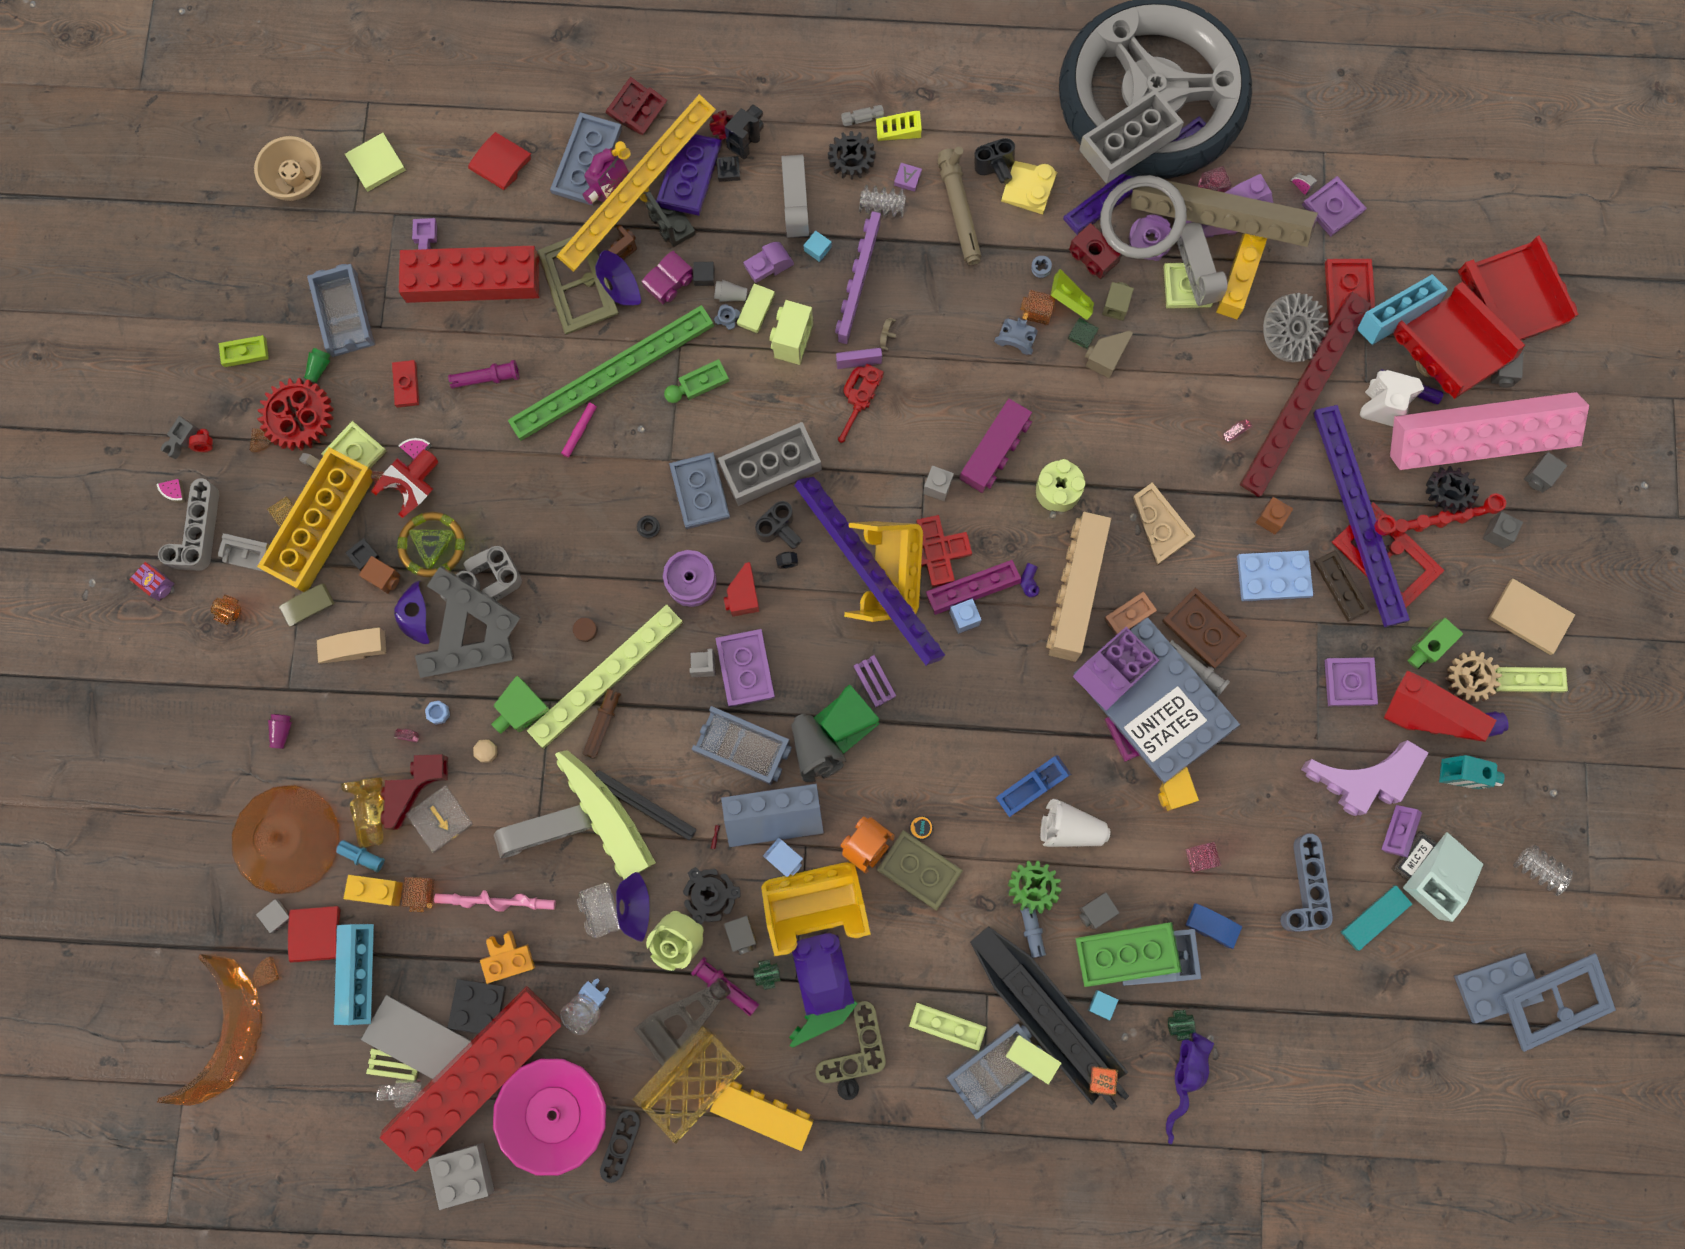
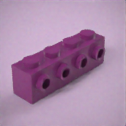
M1008 398L962 470L959 480L981 493L986 488L991 489L997 479L994 476L997 470L1004 469L1009 460L1006 456L1010 450L1014 452L1021 441L1018 437L1022 432L1026 433L1033 422L1030 420L1032 412Z

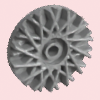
M1300 293L1288 294L1275 300L1269 307L1264 319L1263 332L1268 348L1277 358L1286 362H1301L1311 359L1316 352L1322 337L1326 334L1324 331L1328 330V327H1323V322H1327L1328 319L1323 318L1326 313H1320L1319 311L1323 306L1318 305V301L1311 300L1313 296Z

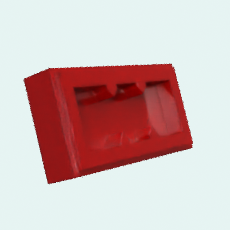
M415 360L392 362L395 406L399 408L419 405L417 364Z

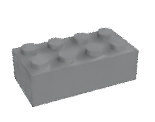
M1157 89L1085 134L1082 137L1079 151L1107 184L1179 137L1184 122Z
M803 422L718 458L721 470L738 506L822 470L821 461Z

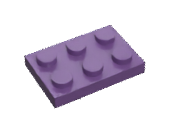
M762 629L715 638L728 707L774 699L775 695Z

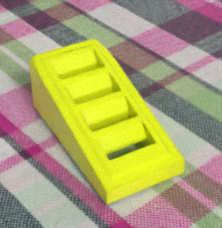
M920 111L877 118V141L921 138ZM910 123H914V127L910 128ZM892 124H896V131H892ZM901 124H905V129H901ZM883 125H887V133H884Z

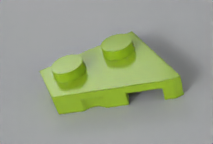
M1059 269L1054 276L1051 296L1088 320L1093 314L1094 302Z

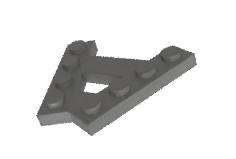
M440 566L427 587L447 599L438 650L415 655L420 678L513 660L509 635L521 616L448 569ZM468 613L487 624L485 641L463 645Z

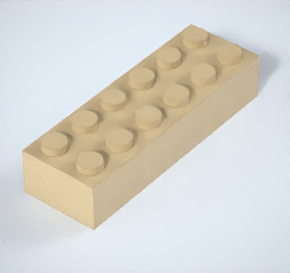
M1083 512L1081 518H1076L1075 524H1073L1070 537L1074 538V540H1071L1066 554V559L1069 560V563H1066L1061 576V581L1065 583L1061 585V589L1058 591L1056 603L1060 605L1053 613L1051 626H1055V628L1051 630L1046 644V648L1050 649L1049 656L1076 662L1082 654L1111 522L1109 517Z

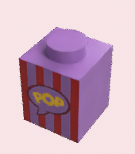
M144 562L130 578L146 594L158 601L166 597L170 593L171 587L175 584L156 567L147 562Z

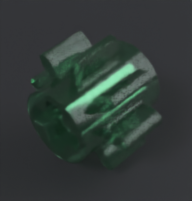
M770 959L759 961V967L753 968L756 986L763 985L764 990L776 988L775 982L781 981L778 964H771Z
M1185 1009L1175 1010L1172 1012L1173 1017H1167L1170 1036L1176 1035L1177 1041L1189 1040L1190 1034L1196 1033L1194 1017L1192 1014L1186 1015Z

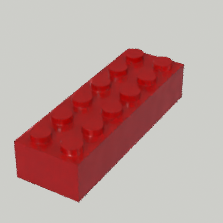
M535 246L400 250L399 293L406 303L539 298V255Z

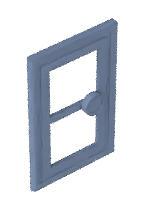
M1595 953L1502 994L1521 1050L1524 1052L1616 1011ZM1588 972L1598 1004L1574 1014L1570 1008L1564 1007L1557 985ZM1552 988L1559 1008L1557 1017L1560 1021L1531 1033L1521 1002Z

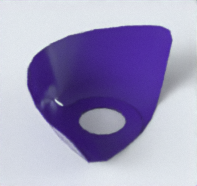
M607 250L602 251L596 263L595 271L605 291L619 304L639 305L641 303L639 288L628 265L615 253ZM604 278L611 282L612 290L607 288Z
M417 581L400 597L394 608V615L398 627L406 636L422 644H429L430 641L426 633V608L419 589L420 581ZM414 602L419 606V612L416 616L409 617L405 614V607L408 603Z
M634 872L618 886L616 891V909L618 924L623 933L641 942L644 940L648 928L650 905L646 884L642 876L638 872ZM621 899L624 902L623 915L620 913L619 907Z

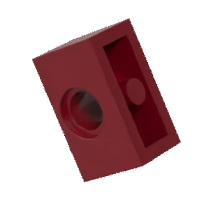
M1091 223L1072 239L1069 248L1071 255L1076 260L1083 262L1087 270L1100 279L1120 262L1122 254L1116 252L1107 243L1103 234ZM1095 250L1099 255H1092L1089 251Z

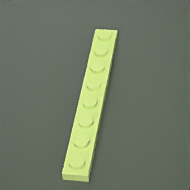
M665 605L531 726L527 732L545 749L607 692V689H611L673 633L683 621L668 605Z

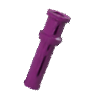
M511 360L510 363L501 365L494 363L490 365V368L448 375L449 382H452L450 384L452 389L490 381L497 384L501 383V380L512 378L519 380L520 378L516 360Z
M703 957L692 971V976H698L707 983L709 989H716L749 1017L759 1006V1003L725 978L721 969L717 970L709 964L706 957Z

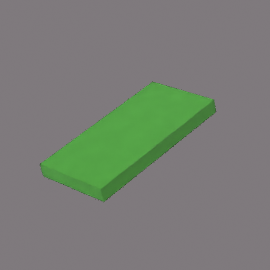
M1172 922L1075 938L1084 987L1182 972Z

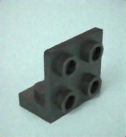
M651 192L646 193L648 201L645 204L649 210L648 215L654 225L658 224L659 232L665 242L669 241L675 247L696 235L694 228L683 212L661 208Z

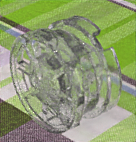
M579 994L574 996L569 1004L562 1008L560 1016L564 1026L569 1031L577 1035H583L599 1021L600 1010L590 997Z

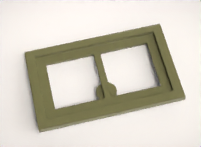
M572 237L538 250L565 335L619 314L615 301L605 291L596 276L595 266L599 259L597 247L587 256L592 273H586L581 279L562 286L553 258H556L557 254ZM604 278L605 285L610 289L607 278ZM583 283L587 287H591L596 283L603 307L573 319L564 291Z

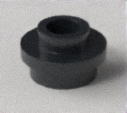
M650 515L642 517L637 523L638 533L648 539L655 537L660 531L659 521ZM648 524L653 525L650 531L645 530V526Z

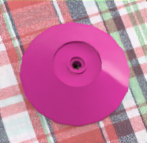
M539 1059L520 1067L503 1084L494 1104L493 1130L501 1151L516 1167L536 1176H559L580 1167L596 1151L606 1126V1104L598 1083L583 1067L564 1059ZM551 1110L555 1111L557 1114L555 1120H552L549 1117V1112Z

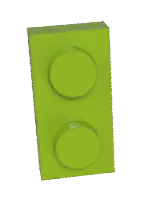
M263 335L219 343L221 365L224 367L269 359L267 340Z

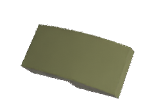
M323 583L292 598L279 607L289 627H292L312 615L321 613L335 603Z

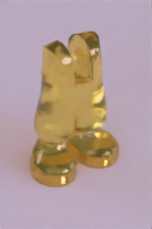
M382 777L341 784L343 792L351 793L355 796V799L350 803V810L359 847L376 846L383 843L381 822L383 798L380 792L383 784Z

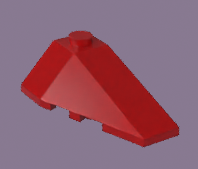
M1408 670L1384 716V719L1407 730L1447 734L1457 738L1486 742L1497 721L1433 682Z

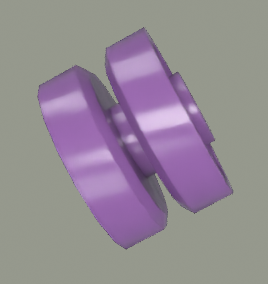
M685 550L678 552L664 566L663 580L665 587L673 600L682 606L695 607L703 605L711 599L716 591L717 579L713 565L705 555L698 551Z

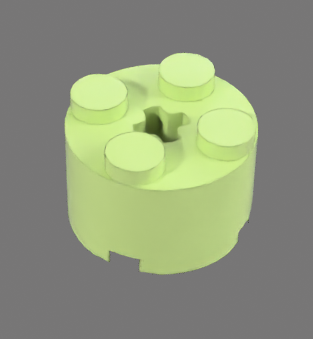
M1065 459L1046 465L1041 471L1036 484V497L1039 503L1050 511L1065 512L1072 509L1078 503L1085 487V480L1081 470ZM1056 484H1058V485H1063L1064 488H1062V487L1057 488V487H1056Z
M672 911L662 918L647 938L646 946L652 953L650 957L663 969L674 971L676 968L683 969L688 966L703 944L704 930L699 923H696L689 916L678 911Z

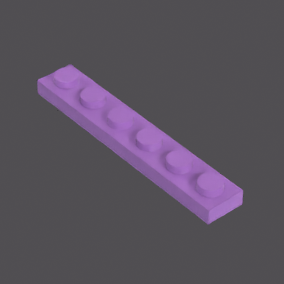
M872 211L870 219L866 218L863 229V232H866L865 239H860L858 246L860 257L854 260L852 272L855 275L853 280L849 279L846 292L849 293L848 300H843L841 313H844L842 321L838 320L835 333L838 334V342L848 343L881 223V213Z

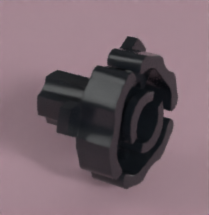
M695 867L688 872L690 880L687 882L683 894L689 897L690 889L694 885L691 899L697 911L692 908L688 899L685 900L684 906L693 915L692 919L696 923L702 925L704 921H721V914L714 917L707 916L706 914L721 910L728 898L729 904L723 913L729 915L732 912L735 899L741 897L740 887L733 885L727 874L720 875L727 883L728 888L726 889L723 882L717 878L706 877L708 875L718 876L716 869L700 871ZM711 891L715 896L706 899L702 894L703 892Z

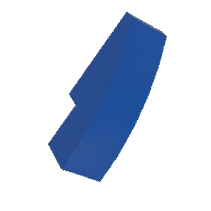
M1056 755L998 795L996 799L1007 815L1011 817L1070 776L1071 773L1059 756Z

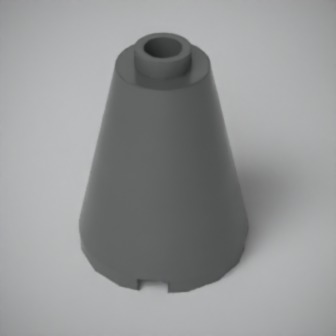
M807 714L795 717L791 727L802 780L805 782H815L814 777L821 775L825 779L842 769L844 766L843 762H846L845 756L815 718Z

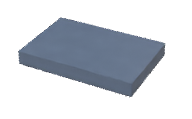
M713 452L669 463L686 529L730 518Z

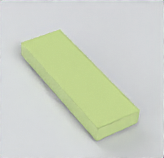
M1498 667L1495 670L1496 673L1502 674V677L1496 679L1501 684L1498 688H1493L1496 692L1568 691L1566 668Z
M916 1003L909 1027L978 1051L986 1030L985 1026Z

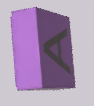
M901 163L894 186L915 192L922 169Z

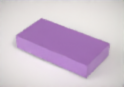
M881 348L837 353V369L866 366V364H882Z

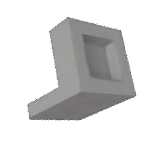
M708 649V652L691 653L690 674L692 677L716 676L715 653L713 649Z

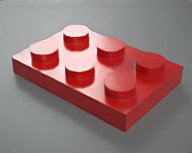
M1327 259L1325 261L1328 326H1331L1345 299L1351 292L1371 303L1367 311L1375 307L1372 259Z

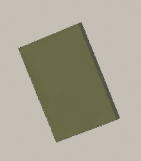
M904 830L877 868L878 872L936 911L963 871Z

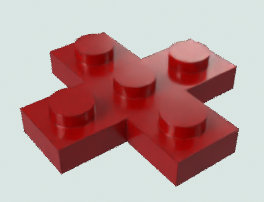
M939 515L917 519L916 524L920 525L923 530L921 567L927 566L931 586L937 587L955 581L950 560L972 556L967 532L944 537Z

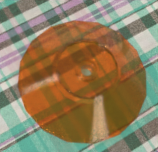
M296 785L273 787L255 796L240 812L232 832V856L241 875L256 888L274 894L296 893L317 883L332 866L337 853L336 848L339 844V823L330 804L315 791ZM279 834L283 835V840L281 842L277 841V836Z

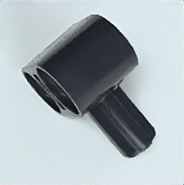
M1003 138L977 147L974 153L975 171L979 175L985 176L996 173L1000 183L1005 185L1012 180V175L1008 168L1015 162V143L1011 139Z
M779 501L775 503L758 519L755 529L759 540L767 543L779 536L792 549L800 545L802 539L789 527L793 521V511L788 502ZM780 510H786L789 514L785 518H779L777 513ZM763 526L772 527V531L768 534L760 532Z

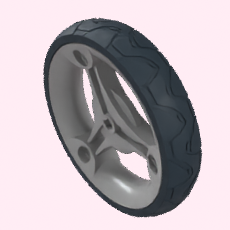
M1181 0L1126 1L1094 17L1072 41L1064 57L1059 77V97L1063 117L1073 137L1080 145L1085 134L1106 121L1098 110L1092 94L1093 73L1101 57L1117 56L1123 65L1126 73L1122 82V96L1127 106H1130L1155 89H1157L1176 113L1187 102L1209 100L1215 111L1204 127L1189 137L1169 142L1122 173L1131 177L1151 175L1163 179L1184 176L1196 172L1218 159L1232 145L1242 131L1249 114L1252 98V77L1248 60L1232 32L1218 18L1209 12H1205L1204 9ZM1141 35H1162L1180 40L1197 50L1209 63L1214 73L1196 74L1184 72L1171 60L1151 56L1138 43L1135 37ZM1128 50L1132 53L1137 62L1133 60V58L1127 52Z

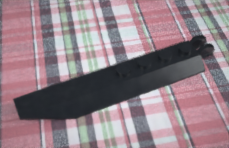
M989 926L970 941L993 988L1046 1052L1061 1062L1059 1067L1087 1101L1092 1105L1101 1096L1113 1110L1117 1108L1116 1102L1106 1092L1091 1091L1093 1068L1114 1070V1088L1118 1095L1126 1100L1129 1095L1117 1081L1126 1075L1128 1071L1034 959Z

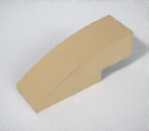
M379 627L317 640L318 663L364 659L366 656L386 654L385 631Z

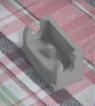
M223 533L218 557H223L222 562L265 572L257 566L270 545Z

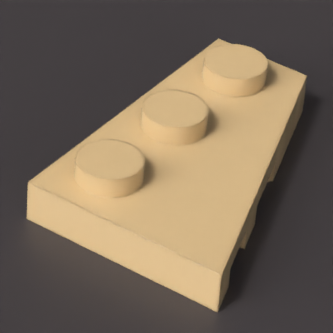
M1153 482L1134 495L1133 499L1157 565L1195 538L1193 532Z

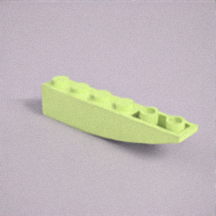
M568 750L556 753L558 767L567 775L569 787L578 795L580 806L589 815L594 832L600 835L604 842L603 848L615 862V870L618 875L626 879L632 873H640L654 865L656 862L634 822L608 787Z

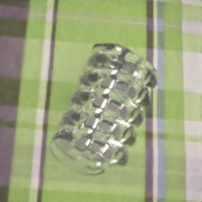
M865 185L863 191H861L859 213H861L863 207H865L866 214H870L872 208H874V212L878 213L882 209L884 216H887L891 210L892 216L896 217L898 211H900L901 218H903L906 201L903 189H900L898 195H896L894 188L887 194L886 187H883L881 192L878 193L877 186H874L872 191L869 192L868 185Z
M1531 845L1524 849L1513 864L1515 868L1522 864L1521 872L1523 874L1531 870V879L1540 876L1539 885H1543L1547 881L1546 889L1548 891L1556 887L1555 896L1560 895L1566 890L1573 876V871L1570 868H1564V864L1556 862L1553 856L1548 857L1546 851H1539L1537 845Z

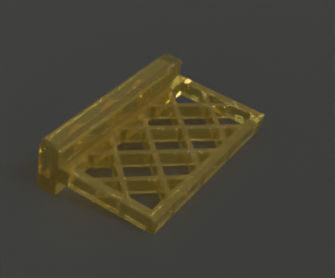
M700 1025L632 1100L639 1107L643 1108L673 1143H677L745 1067L722 1045L708 1028ZM711 1042L717 1047V1058H705V1049ZM731 1061L736 1068L729 1075H721V1062ZM705 1062H717L716 1076H705ZM692 1063H700V1077H688V1067ZM704 1080H716V1090L712 1094H704ZM683 1081L682 1095L671 1096V1086L675 1082ZM688 1081H699V1095H687ZM682 1099V1113L670 1114L671 1100ZM687 1099H699V1108L695 1113H687ZM658 1100H666L665 1114L657 1115L651 1109ZM682 1117L681 1128L674 1134L670 1130V1118Z

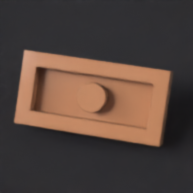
M1142 592L1107 615L1104 619L1115 635H1117L1125 627L1130 630L1157 610L1146 594Z

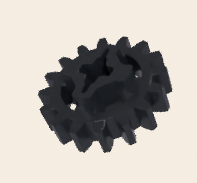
M850 131L849 136H846L843 132L841 133V139L835 137L834 144L829 145V166L834 167L835 174L842 172L843 179L846 175H850L851 180H853L854 175L862 178V172L864 171L868 174L869 166H874L876 152L873 151L874 144H869L868 136L862 139L861 132L857 136H854L853 131ZM838 151L840 152L839 160L837 158ZM864 151H865V153H866V158H865V159H863V152H864Z
M1449 466L1445 471V469L1440 467L1438 472L1434 471L1429 477L1425 493L1431 494L1428 500L1436 502L1435 508L1442 506L1443 512L1451 509L1453 514L1459 509L1463 513L1467 508L1470 509L1478 498L1479 494H1477L1479 486L1474 485L1475 478H1468L1469 472L1462 474L1461 468L1453 471V468Z

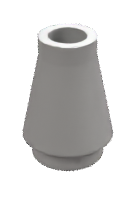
M723 279L722 282L716 281L714 299H718L719 302L746 301L747 288Z

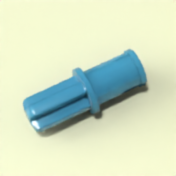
M342 840L336 848L338 854L353 860L355 865L361 864L376 873L381 870L385 861L384 858L368 852L367 848H359L345 840Z

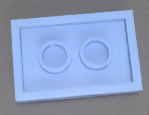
M1309 551L1239 554L1237 556L1241 601L1311 598L1313 596Z

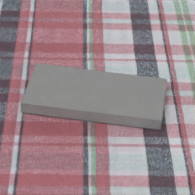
M389 995L385 996L371 1024H369L361 1038L367 1044L432 1079L471 1042L468 1038L448 1029L446 1026Z

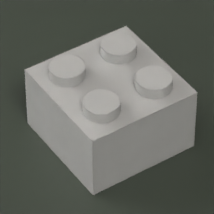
M484 1142L428 1159L439 1210L484 1198L495 1192Z

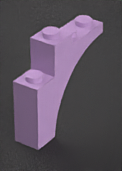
M1407 740L1401 742L1385 760L1370 768L1359 770L1337 769L1311 759L1304 763L1301 770L1307 773L1306 777L1317 783L1320 781L1327 785V789L1336 795L1342 794L1338 803L1344 806V811L1357 816L1367 813L1377 794L1379 795L1378 798L1387 804L1401 802L1428 752Z

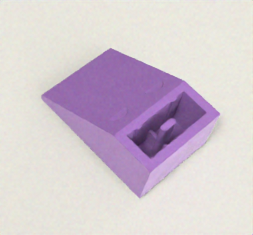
M1125 627L1091 657L1073 677L1107 711L1160 660Z

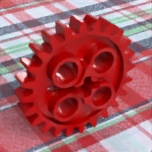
M289 378L288 385L280 381L279 389L272 386V394L265 392L268 400H260V403L265 407L258 409V412L263 416L257 418V420L263 424L260 426V429L266 432L264 436L269 440L271 439L274 445L279 444L282 449L288 446L291 451H294L297 445L302 451L304 444L312 448L313 440L320 443L319 435L327 436L323 430L324 428L332 427L327 423V420L334 419L329 414L334 408L328 405L332 401L326 396L327 393L323 389L320 390L318 384L312 385L313 383L308 379L304 383L301 378H298L296 383H294ZM306 396L304 402L298 403L300 398ZM289 397H290L292 406L297 410V411H296V415H297L299 421L302 423V425H303V427H304V431H301L300 424H299V422L295 419V417H296L295 412L293 411L292 407L289 405L288 400H287ZM285 406L282 412L277 413L280 407ZM314 416L313 421L307 423L308 418ZM293 425V429L286 433V429Z

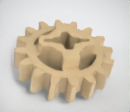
M1471 651L1468 657L1465 653L1459 655V659L1455 658L1451 661L1454 666L1447 668V671L1452 673V675L1447 676L1446 680L1453 683L1448 688H1455L1457 690L1455 692L1456 697L1461 694L1464 695L1463 701L1465 702L1470 697L1473 703H1477L1479 698L1485 701L1489 699L1488 695L1493 696L1496 693L1493 688H1498L1501 685L1496 679L1502 677V674L1495 672L1499 665L1492 666L1493 658L1484 659L1483 652L1476 656L1475 652ZM1473 662L1470 668L1461 667L1465 663ZM1473 672L1475 673L1474 677H1475L1476 679H1478V680H1476V681H1474V682H1473V676L1470 675V674L1473 673ZM1478 686L1486 687L1483 691L1475 692Z

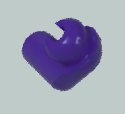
M1027 563L1020 585L1025 595L1036 597L1040 591L1034 580L1038 567Z

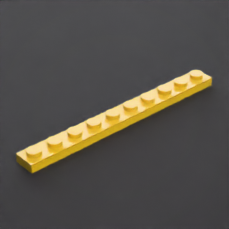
M699 94L556 257L574 272L716 109Z

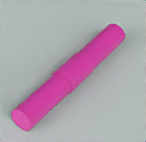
M588 403L561 452L563 456L570 457L597 408L594 404Z

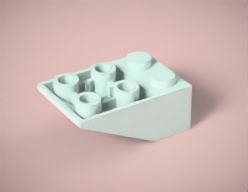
M1446 832L1403 888L1437 919L1453 922L1467 904L1483 863Z

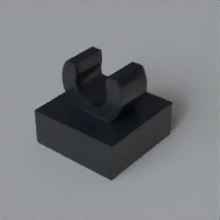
M739 156L717 158L719 182L741 180Z

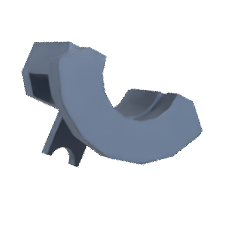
M1018 318V321L1005 319L998 337H995L994 342L1000 346H1014L1020 349L1023 354L1032 355V346L1038 330L1035 327L1026 325L1027 320L1024 321Z

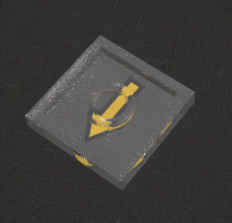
M443 786L406 813L433 853L473 825L447 786Z

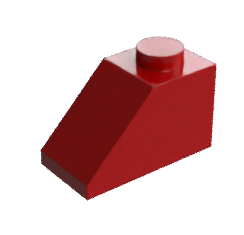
M750 562L744 564L727 588L728 597H724L726 611L730 610L732 617L760 612Z

